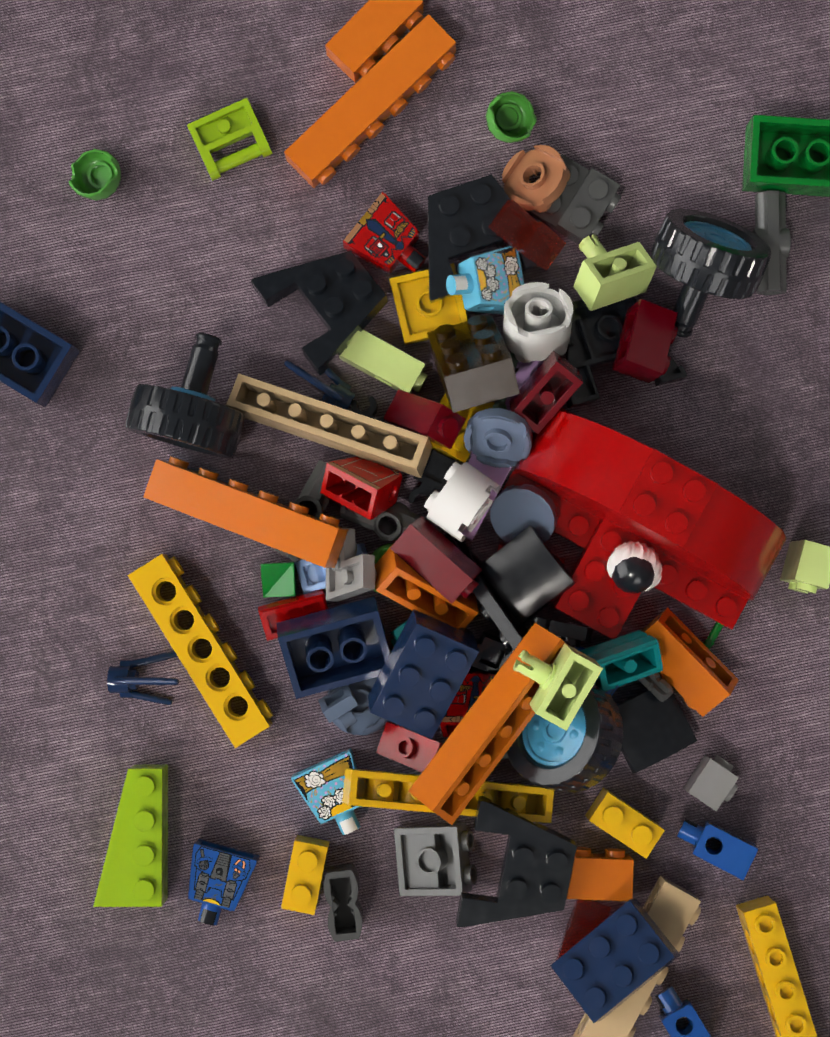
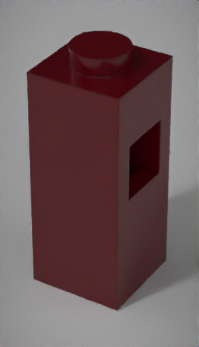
M399 389L384 416V420L394 426L426 436L430 442L448 449L452 448L466 421V418L456 412L453 413L451 409L441 403Z
M422 515L408 526L390 548L451 604L460 595L466 599L479 585L474 579L482 569Z

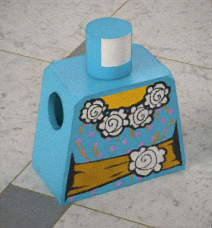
M511 245L470 257L458 264V274L449 275L446 280L448 293L450 295H462L464 308L467 311L504 315L506 300L508 301L512 296L513 290L524 284L518 246Z
M351 748L301 770L291 777L293 784L317 820L323 824L335 818L342 835L349 834L361 827L354 812V809L361 806H351L342 803L345 769H357Z

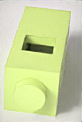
M365 330L357 331L347 342L348 347L339 355L342 361L397 391L399 389L412 393L414 390L419 393L428 376L423 373L425 363Z

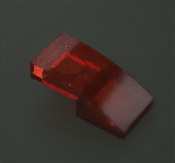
M508 200L489 225V228L499 237L544 270H548L566 245V242L545 223L537 222L514 200Z
M577 899L556 960L605 921L609 916L611 907L591 900Z

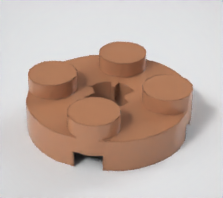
M547 145L533 146L534 150L526 153L522 150L516 153L504 168L502 174L504 191L516 207L521 210H535L539 213L547 211L552 203L562 194L570 179L571 173L564 159L554 148ZM541 172V177L536 182L531 183L529 178L533 174L537 176V173Z

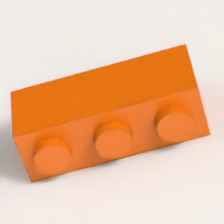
M369 0L325 45L327 56L347 76L356 82L377 64L376 61L384 53L387 54L401 41L399 37L407 29L411 31L422 21L424 17L422 15L424 1Z
M390 546L375 564L377 573L375 581L376 591L412 611L415 609L457 629L466 628L479 613L475 594H470L466 599L460 595L451 604L391 550Z
M668 607L641 630L647 636L650 635L656 638L659 643L663 671H660L659 674L662 679H665L683 697L685 703L691 709L696 710L702 717L731 695L739 679Z
M577 847L566 899L633 900V858L630 855H625V850L608 848L605 849V854L591 853L590 848Z

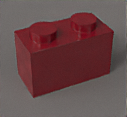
M640 299L631 306L626 313L613 370L646 383H650L659 376L664 375L668 370L671 360L670 356H668L669 347L677 335L678 327L675 326L677 312Z
M553 351L519 390L520 394L515 395L509 401L511 411L524 418L531 429L539 434L583 384L580 371Z

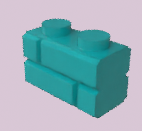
M640 630L580 651L595 659L603 668L595 684L605 692L614 689L616 685L622 686L663 671L657 639L650 635L647 636L646 633Z

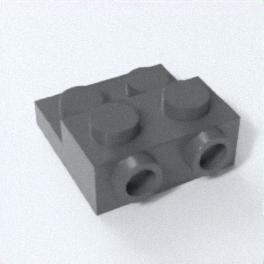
M562 154L561 157L571 173L564 191L547 211L539 213L532 210L527 211V213L577 244H580L587 236L591 238L593 234L599 235L604 226L600 222L604 212L612 213L622 197L617 194L620 184L593 168L591 170L586 169Z
M466 822L453 823V825L449 823H434L426 826H399L394 828L399 896H460L461 892L468 893L472 890V885H475L477 881V870L474 864L470 865L469 851L473 850L474 836L471 830H467Z

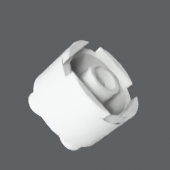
M543 282L526 283L512 291V296L508 301L506 300L504 305L503 340L507 348L515 354V358L523 363L544 361L553 351L560 356L566 353L570 342L573 318V304L570 297L560 288L559 292L550 289L549 284Z
M455 462L444 477L447 483L441 492L435 490L427 499L424 507L428 511L427 519L462 542L466 539L462 532L465 529L470 532L473 531L493 502L489 498L491 491L493 490L498 494L501 486L469 463L465 462L460 465L458 462Z

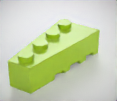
M137 764L128 768L93 907H162L168 900V764Z

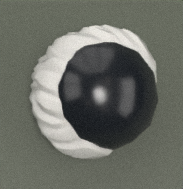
M629 541L619 545L607 562L609 576L623 592L635 594L649 591L657 586L662 578V565L658 554L653 548H649L645 543H640L639 541L636 543Z

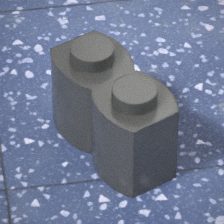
M353 863L329 866L324 880V894L330 905L328 929L335 942L359 939L362 931L363 909L357 898L359 875Z

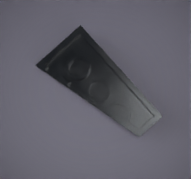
M449 533L444 535L477 566L482 564L465 541L460 542ZM480 572L474 579L479 585L471 594H475L480 601L479 609L485 618L491 622L494 621L500 630L498 635L507 648L515 650L528 632L525 623H521L514 616L482 572Z

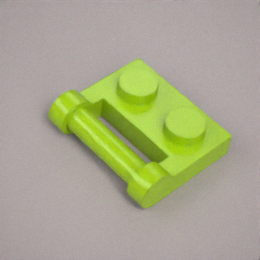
M244 98L187 124L212 181L221 178V173L261 155L265 158L273 154L248 98ZM249 136H254L255 144L214 162L212 153Z

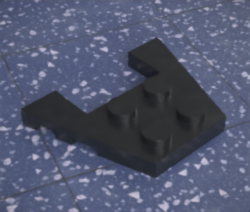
M492 174L428 196L430 303L453 296L448 293L446 288L447 277L454 275L449 262L450 259L512 238L518 246V252L525 271L552 262L555 259L551 250Z
M352 251L255 277L251 280L254 290L267 307L272 306L298 290L327 327L328 332L302 347L304 356L319 376L329 368L328 363L336 354L341 355L348 347L347 342L357 331L361 332L388 303L385 292Z
M634 296L593 311L589 310L583 300L572 302L573 318L570 342L566 351V361L580 371L583 384L568 399V408L592 403L600 398L590 367L615 361L627 310L637 302ZM670 348L668 356L671 358L670 365L664 375L654 380L656 386L679 381L687 377L683 366L680 365L678 367L669 354L671 352Z
M479 796L474 821L475 830L508 835L497 896L461 892L456 916L457 927H467L564 910L577 848L576 842L538 822L533 823L519 816L517 812L509 808L504 809L492 803V800L484 796Z

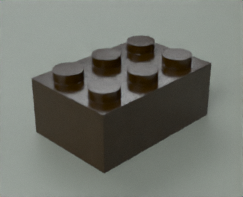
M492 315L473 316L467 322L456 325H441L435 331L427 333L435 367L453 413L520 394L512 357Z

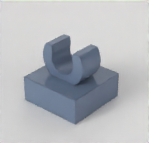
M349 685L339 687L318 700L322 713L329 723L339 718L344 727L348 728L358 722L352 711L353 708L358 706V702Z

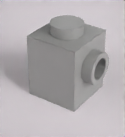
M705 755L683 789L717 812L723 801L728 802L734 796L738 785L735 783L739 777L731 772L734 766L720 756L716 755L714 760Z

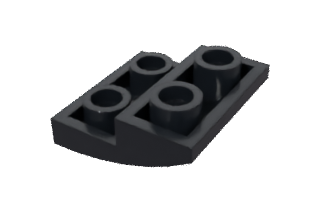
M532 526L527 527L478 566L482 569V574L501 600L523 624L576 583L559 557L552 554L537 530Z
M647 689L635 697L628 698L617 704L622 716L624 729L621 751L632 773H637L697 741L674 694L666 701L661 702L653 695L651 690Z

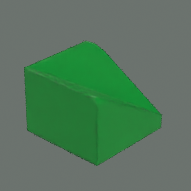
M295 562L260 564L263 598L297 596Z

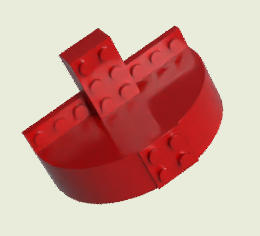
M562 407L539 434L534 432L529 456L524 461L523 459L518 461L503 488L504 490L507 486L511 485L522 486L523 484H529L543 490L553 500L557 517L554 533L583 548V551L570 573L576 583L557 597L552 608L610 640L617 638L641 592L635 594L623 592L616 586L608 574V559L619 545L629 541L634 543L639 541L640 543H645L647 547L653 548L658 554L662 565V578L654 588L732 630L747 602L754 600L787 539L784 531L769 518L718 485V483L656 449H652L603 425L574 415Z

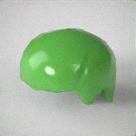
M514 91L497 95L489 104L486 112L488 130L496 139L505 143H516L528 138L537 122L531 102L525 95Z
M93 149L82 153L76 162L71 164L72 179L69 180V185L78 195L98 201L107 199L116 192L121 180V170L119 162L109 152Z

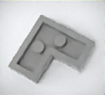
M346 528L349 530L335 568H326L327 601L338 602L375 589L377 576L375 556L369 554L356 556L355 529Z

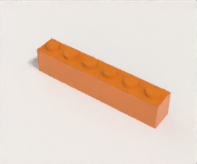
M428 14L284 151L286 161L313 188L319 183L322 185L328 183L337 172L335 168L343 160L346 162L352 160L360 151L359 145L367 137L370 140L376 137L384 128L383 122L391 114L394 117L399 115L408 105L406 100L415 91L418 94L423 92L432 81L430 77L438 69L444 71L453 63L456 58L454 55L456 53V41Z
M170 456L169 461L156 459L143 496L144 498L324 568H335L349 530L339 526L340 519L323 513L320 514L319 518L309 515L310 508L291 501L289 506L277 502L279 499L277 495L260 490L258 495L247 491L248 484L234 479H229L228 483L217 480L218 473L202 467L199 468L198 472L188 469L189 462Z
M534 623L408 792L431 811L453 825L535 715L529 703L539 688V683L513 670L516 659L530 666L521 661V658L518 657L519 654L526 650L529 654L550 665L556 659L565 642L537 623Z

